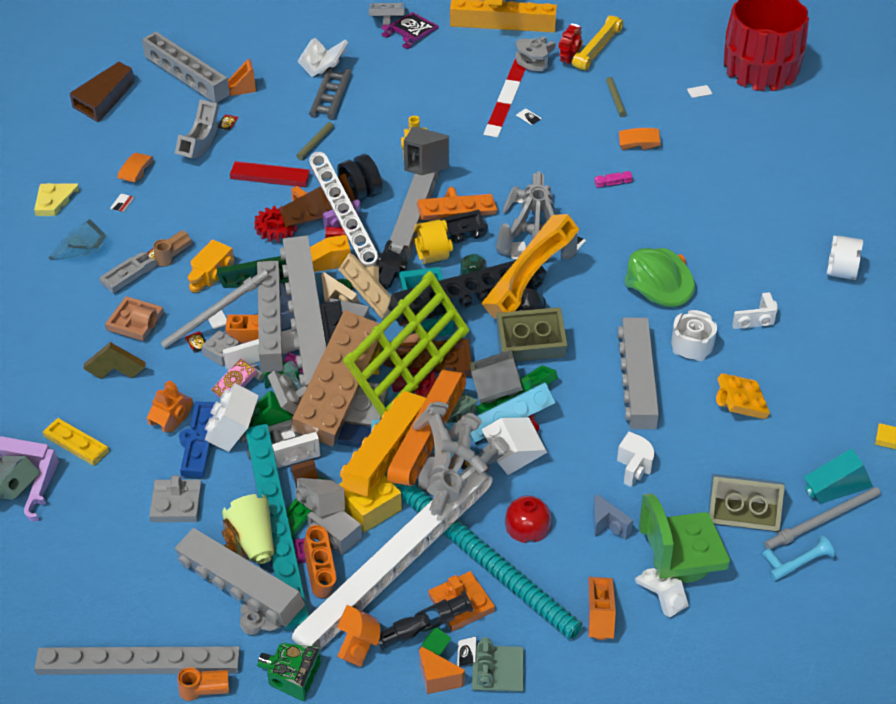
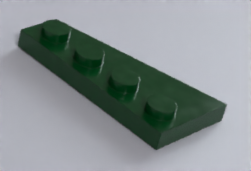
M281 256L217 268V276L223 288H238L244 284L243 281L257 275V262L278 261L280 283H283L285 287V283L289 282L288 277L284 278L282 265H286V260H281Z

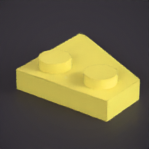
M78 183L40 184L34 208L35 216H56L61 208L70 201L69 196L73 192H79Z

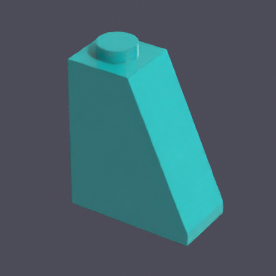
M852 448L804 476L807 486L804 487L811 499L816 497L820 504L869 489L873 486L864 464Z

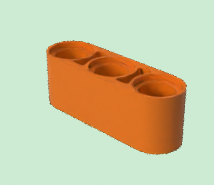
M313 525L306 531L303 543L305 559L313 594L318 598H327L333 592L336 573L328 533L324 527ZM311 539H317L319 542H314ZM315 560H321L324 563H318ZM320 581H325L328 585H323Z

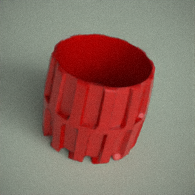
M738 0L734 3L728 21L724 48V66L727 67L726 74L729 78L736 76L738 77L737 84L745 87L747 83L753 84L752 89L758 91H765L766 86H769L770 90L774 91L784 88V85H791L800 72L807 45L809 17L806 6L802 5L799 0Z

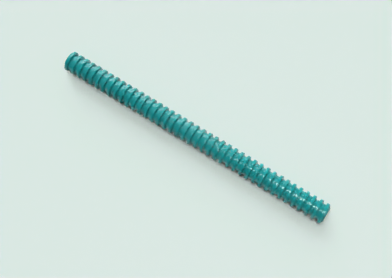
M393 483L401 492V499L411 506L413 510H416L417 513L433 500L431 496H428L416 484L406 486ZM457 519L442 533L449 540H452L454 544H457L464 553L472 557L475 562L483 566L489 574L494 575V578L499 580L501 584H504L507 589H510L518 598L526 602L527 606L532 607L533 611H537L539 616H543L545 621H548L550 625H554L556 630H560V633L565 635L568 640L575 638L579 634L583 624L580 620H577L575 616H571V613L566 611L563 606H560L558 602H554V598L549 597L548 593L543 592L542 588H538L537 584L532 583V580L528 579L525 574H521V571L517 570L509 561H505L503 556H500L492 547L484 543L478 535L469 530L467 526H464L461 521Z

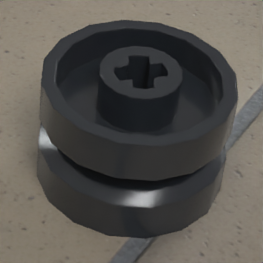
M364 153L353 158V161L349 159L338 164L337 176L346 174L355 200L362 201L366 199V196L372 197L381 193V176L375 162L369 155Z

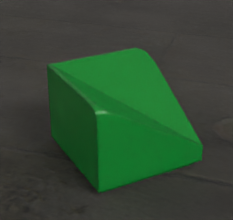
M434 628L418 650L423 647L439 656L452 638L439 628Z

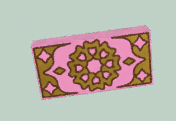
M240 358L216 383L211 391L221 399L226 389L230 390L234 383L245 387L258 372Z

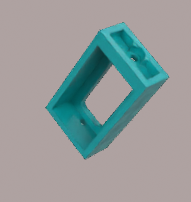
M435 267L399 272L400 291L416 287L428 271L435 275L437 281L443 280L441 268ZM445 314L438 315V319L423 320L421 326L425 332H429ZM453 319L437 336L453 334Z

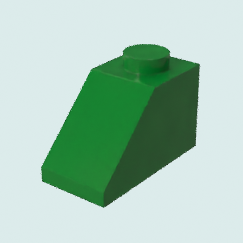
M269 391L256 402L248 427L264 424L271 426L288 421L292 418V413L281 408L276 394Z

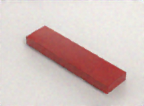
M234 161L230 171V179L306 187L310 177V169Z

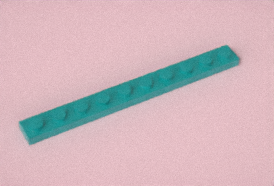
M268 425L248 427L245 434L258 497L263 498L262 495H265L269 501L274 555L271 557L274 576L299 591L305 604L285 627L286 631L296 629L309 615Z

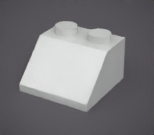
M529 417L500 418L482 429L488 444L493 439L502 437L509 445V451L497 460L507 475L547 453Z

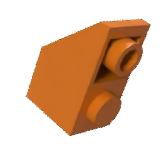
M227 315L226 334L242 344L259 339L258 315Z

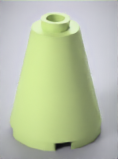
M251 494L230 503L231 507L227 511L226 508L222 510V516L251 562L265 564L274 555L269 501L265 495H262L263 498H257L256 494Z

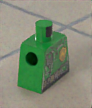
M281 643L274 656L262 652L257 666L268 670V683L271 687L301 701H305L322 662L321 649L313 646Z

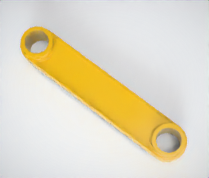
M609 15L605 25L580 53L577 52L575 54L572 66L587 71L594 57L615 33L621 31L624 21L619 17Z

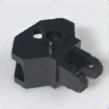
M391 240L387 241L383 253L379 254L376 263L379 265V272L381 273L379 282L385 290L390 288L394 277L399 278V272L406 270L408 261H405L408 246L404 245L400 254L392 252Z

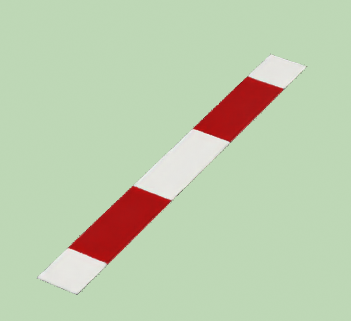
M516 58L483 135L498 137L526 69L517 64Z

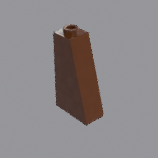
M119 61L70 92L72 108L98 123L134 84L132 68Z

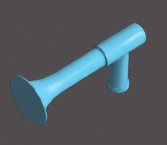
M823 535L819 536V543L812 550L784 564L781 563L771 549L763 552V557L775 568L769 572L774 581L819 556L827 555L830 558L835 556L831 543Z

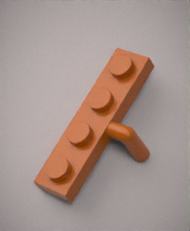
M449 187L442 198L418 199L417 202L421 220L442 219L478 209L481 216L495 215L497 212L492 194L457 196L454 187Z

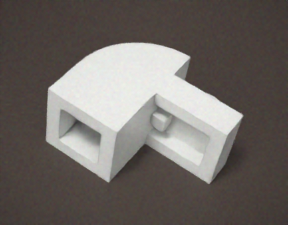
M628 432L619 445L617 457L618 462L628 465L625 469L623 484L630 487L633 486L636 480H640L644 473L651 474L654 459V449L651 443L632 432Z

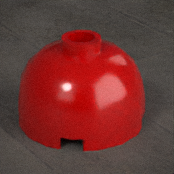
M526 495L518 497L510 503L506 510L505 526L507 533L514 540L521 543H527V540H534V543L541 541L547 537L551 530L552 517L549 507L540 498Z

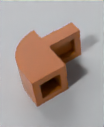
M346 605L336 627L347 632L337 657L361 667L370 645H378L380 625L374 616Z

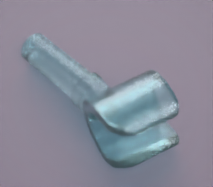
M290 360L284 365L283 374L287 375L299 390L303 386L294 374L298 367Z

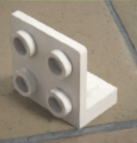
M314 38L309 42L297 62L311 77L317 74L321 75L328 67L333 68L339 63V57L346 51L345 47L348 41L344 40L331 49L326 50Z
M291 429L279 432L282 440L295 437ZM316 432L272 444L277 468L320 456L319 438Z

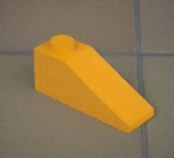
M347 235L325 238L310 247L314 272L340 268L347 255L351 254Z

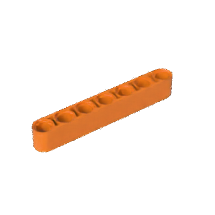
M442 370L413 423L427 409L430 403L438 401L444 402L449 406L444 416L441 417L445 427L465 389L466 374ZM412 423L389 465L387 472L388 482L406 486H413L435 446L430 424L421 430H414Z

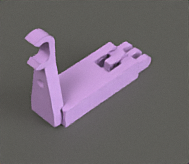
M0 436V458L2 456H26L40 471L34 480L24 507V513L28 520L33 522L39 521L36 513L31 512L35 504H46L43 495L58 466V457L55 451L50 449L47 444Z

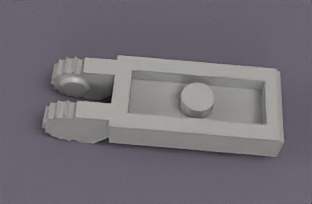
M140 252V254L130 257L99 278L100 284L112 293H115L144 273H149L156 267L157 261L154 258L148 259L149 255L146 252Z

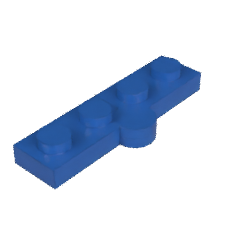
M195 401L190 428L182 430L179 434L180 444L185 447L180 469L181 476L204 477L211 446V443L205 440L207 434L205 427L209 419L213 417L211 410L216 402Z

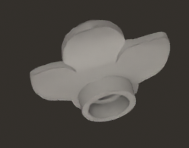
M244 602L241 606L240 627L246 634L255 635L261 630L274 631L283 626L279 622L276 624L271 622L260 610L255 612L247 605V602Z

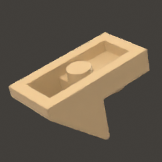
M325 272L322 273L325 303H327L328 298H338L342 301L359 303L360 299L355 292Z

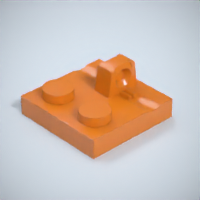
M471 571L458 577L454 575L448 578L447 582L428 590V596L433 604L444 599L448 601L461 595V592L464 590L467 593L474 611H465L455 616L454 620L446 623L452 632L495 612L494 604Z

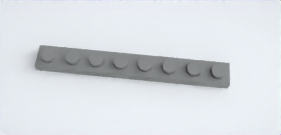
M240 647L38 648L34 670L36 675L179 674L182 669L192 667L199 672L228 670V674H238Z

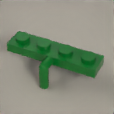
M544 365L538 367L521 378L523 390L513 396L505 395L499 397L494 402L479 404L476 406L478 414L544 382L547 386L550 385L551 382L558 378L556 370Z

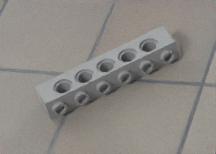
M154 32L142 39L144 55L147 59L212 102L218 103L229 96L228 78L158 32Z

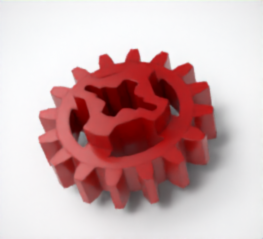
M570 24L569 28L563 32L558 45L561 62L572 63L575 54L580 51L583 44L581 39L582 27L580 25Z
M275 206L272 209L266 207L265 212L259 211V216H255L254 229L257 235H261V239L269 238V242L276 239L277 242H280V239H285L287 236L293 237L294 232H297V226L285 227L280 210L276 209Z

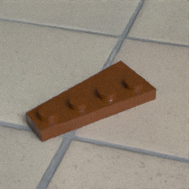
M344 173L338 179L350 202L355 199ZM320 186L284 205L279 210L285 227L289 228L323 220V213L333 209Z
M460 339L446 354L443 361L435 366V372L440 373L442 370L462 372L466 376L472 377L469 340ZM448 340L432 342L437 350H439ZM418 342L402 343L395 350L400 359L402 360ZM427 348L415 358L407 369L424 367L432 358ZM390 357L384 362V366L396 367Z

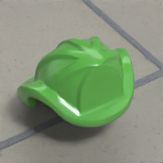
M641 248L631 253L625 277V286L627 288H633L652 303L666 307H678L691 299L695 291L693 275L686 264L674 252L666 248Z

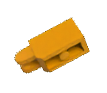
M212 239L191 260L192 271L188 275V281L190 282L189 290L197 293L205 286L211 287L218 281L217 268L234 264L233 248Z

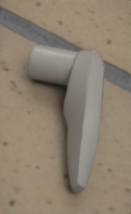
M518 186L512 188L505 202L503 213L510 208L516 197L524 198L525 190L519 189Z

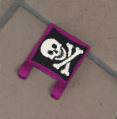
M412 12L390 25H382L381 29L384 32L381 35L388 38L395 31L404 36L402 40L405 41V44L402 47L410 49L416 41L434 32L439 26Z

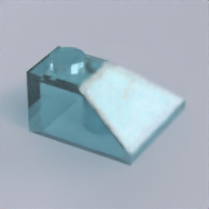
M88 219L70 231L48 258L50 260L85 256L92 251L96 253L104 246L102 242L107 235L91 219Z

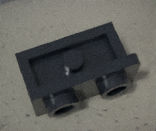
M479 209L441 219V221L445 220L447 223V238L451 239L454 243L463 242L466 238L470 237L474 239L480 238L485 235L488 229V224H484Z

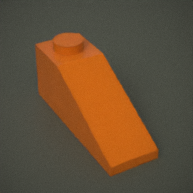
M588 577V635L598 640L614 639L616 610L613 578Z

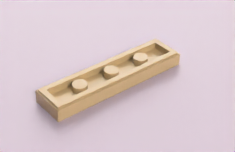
M349 253L338 270L352 283V286L382 319H385L391 313L388 309L391 295L356 256Z

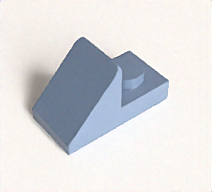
M598 494L594 496L593 522L595 537L608 527L614 534L626 540L632 534L633 520Z

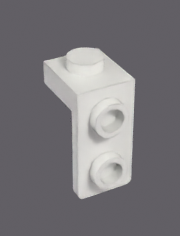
M762 293L759 309L734 312L733 329L774 325L777 302L773 301L771 293Z
M655 568L647 569L635 578L637 584L658 594L664 615L671 617L689 606L681 580L674 577L659 579L657 569Z

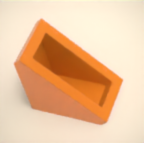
M247 59L228 79L230 96L256 92L254 70L250 59Z
M423 647L420 648L419 665L427 694L463 687L465 684V670Z

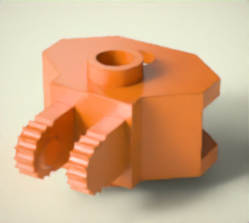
M169 380L164 384V390L159 389L155 393L156 396L152 401V407L147 416L149 425L160 424L162 431L165 433L174 431L188 417L193 405L192 398L179 392L176 384Z

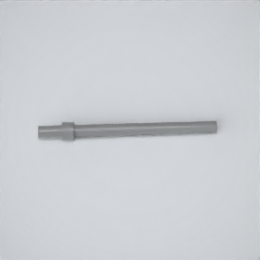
M264 269L253 278L249 277L243 281V285L161 341L162 346L165 349L246 292H252L258 287L259 283L270 276L269 272Z
M874 487L791 529L786 528L778 532L777 536L765 541L764 546L766 549H773L781 544L786 545L794 541L795 537L879 496L881 492L878 487Z

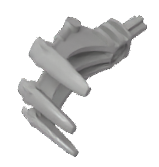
M537 171V174L533 173L532 185H528L525 189L522 202L523 210L519 217L514 220L512 228L510 229L507 223L500 227L495 246L496 251L504 256L510 255L512 240L521 231H528L532 234V240L545 225L539 224L540 212H544L546 222L554 215L551 188L544 185L545 175L541 174L540 171ZM530 210L535 212L534 224L525 222ZM577 233L566 246L561 248L562 259H570L575 256L578 241Z
M438 401L430 403L427 409L413 423L414 430H421L430 424L434 437L435 462L427 492L434 495L429 508L434 516L436 514L442 516L446 504L453 503L459 498L462 489L466 486L469 475L474 471L480 475L488 468L487 465L495 462L509 451L507 442L502 437H497L485 446L478 455H474V451L470 450V433L478 429L482 423L481 419L472 413H468L465 416L463 415L448 432L447 428L444 427L441 417L444 416L449 406L444 402ZM465 460L472 467L460 476L458 470Z

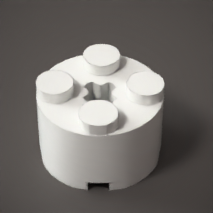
M833 236L827 275L856 280L863 239Z
M691 310L688 311V314H679L675 318L671 339L673 353L697 361L705 360L706 356L714 348L717 332L716 322L714 324L712 317L702 311Z

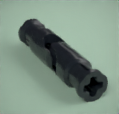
M464 590L461 592V595L448 601L444 599L418 611L414 615L415 617L400 619L394 622L393 626L380 631L378 643L382 652L386 651L387 647L398 642L404 643L413 639L420 631L428 632L454 620L455 616L465 611H474L467 593ZM426 612H437L440 615L439 620L431 625Z

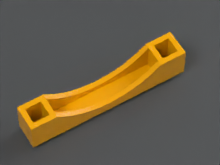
M569 214L552 215L481 303L493 319H497V313L514 312L519 307L523 291L534 273L553 254L566 246L580 230Z

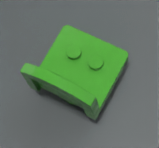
M653 493L642 495L639 529L641 534L647 535L653 549V563L657 569L659 579L674 577L681 580L682 583H689L704 578L708 572L727 570L729 568V556L709 513L701 512L666 517L660 501Z

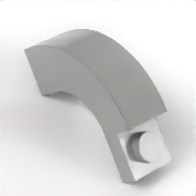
M200 99L194 125L187 135H178L175 154L190 158H199L205 154L211 146L219 123H216L220 104Z

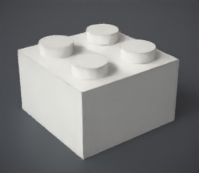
M234 383L230 390L226 389L221 396V402H216L211 410L213 417L206 424L205 430H207L205 440L229 452L248 429L259 395Z

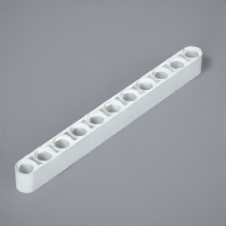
M471 465L468 466V467L460 474V476L463 475V474H464L468 469H470L472 466H471ZM474 471L467 477L466 486L462 489L459 498L453 503L446 504L442 516L431 514L429 510L431 501L295 629L292 640L297 645L313 646L322 649L341 631L336 627L346 605L362 611L489 489L492 484V477L485 472L478 475Z

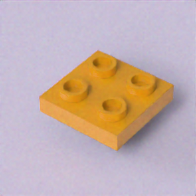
M720 374L717 378L720 389L716 395V402L719 406L728 408L730 412L766 419L770 415L757 381L735 375Z

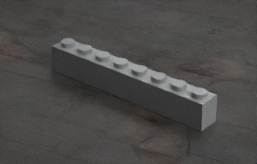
M308 235L283 239L284 247L280 248L281 260H286V265H282L284 278L288 277L289 282L285 283L286 294L291 295L292 299L288 301L289 313H294V318L290 319L292 332H297V337H293L295 350L300 351V355L296 356L298 369L302 368L303 374L299 375L301 388L303 386L308 387L326 349Z

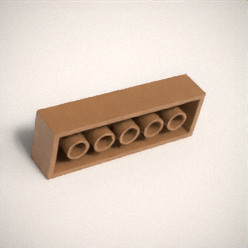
M344 310L292 418L291 431L302 435L316 432L319 442L334 446L361 388L344 364L343 358L348 353H352L372 332L374 326H378L380 323ZM378 339L355 362L361 373L373 361L380 346Z

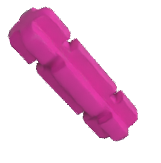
M630 171L622 172V174L620 172L606 174L605 177L600 175L594 178L597 188L604 187L605 184L606 186L622 184V182H632Z

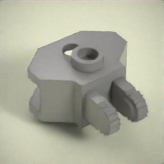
M543 36L539 39H519L516 41L518 52L515 53L517 64L530 71H544L547 69L548 55L555 49V42L550 41L547 43V39Z

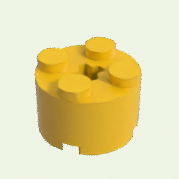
M438 219L414 225L413 232H417L418 235L414 239L419 259L423 260V265L447 260L450 256L449 252L453 251L452 241L447 238L446 232L448 228L445 220L441 221Z

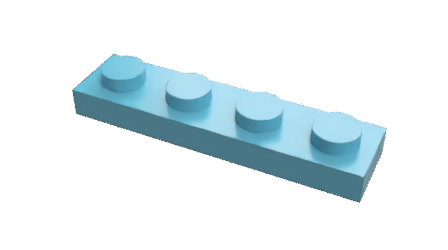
M544 382L477 415L482 423L477 430L475 429L470 433L473 442L475 443L485 438L482 429L500 418H526L554 404V399L546 383Z

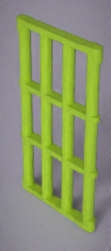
M428 271L422 277V281L404 299L398 302V305L378 326H374L372 332L359 346L343 358V362L382 418L383 413L390 409L393 402L392 400L385 408L379 399L388 387L402 375L407 385L395 398H398L402 391L409 393L416 391L424 378L437 364L443 361L446 354L470 330L442 289L435 275ZM431 285L436 295L415 316L409 306ZM442 302L447 313L426 333L421 326L422 321ZM404 313L409 323L389 342L384 332ZM453 319L458 330L437 350L432 340ZM415 330L421 340L401 360L395 350ZM378 339L384 350L361 373L355 362ZM427 348L432 358L412 377L407 367ZM390 357L396 367L373 390L367 382L368 378Z

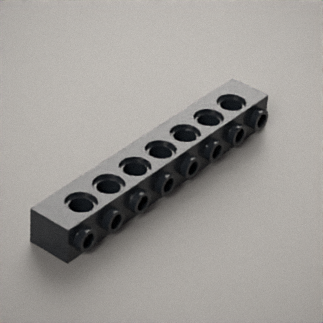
M516 260L438 282L456 310L467 309L470 306L481 304ZM542 265L531 277L525 288L537 289L542 286L547 273ZM431 285L409 306L415 316L436 295ZM414 288L392 293L388 306L389 311L391 312L398 305V302L404 299ZM442 302L425 319H431L447 313ZM404 313L396 319L399 326L409 323Z

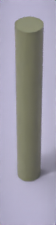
M608 77L606 83L619 116L624 117L626 116V111L612 77Z
M328 122L296 155L297 158L302 160L334 128V125Z

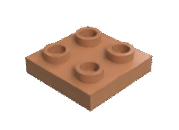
M125 296L105 323V327L108 331L144 341L164 314V310L161 306Z

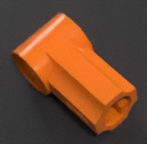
M188 667L182 669L178 674L179 696L186 701L195 700L200 695L229 693L228 670L199 672L195 668Z

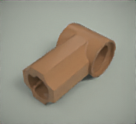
M182 230L167 240L160 239L153 244L154 258L157 261V265L163 267L170 265L175 255L192 245V240L187 232Z

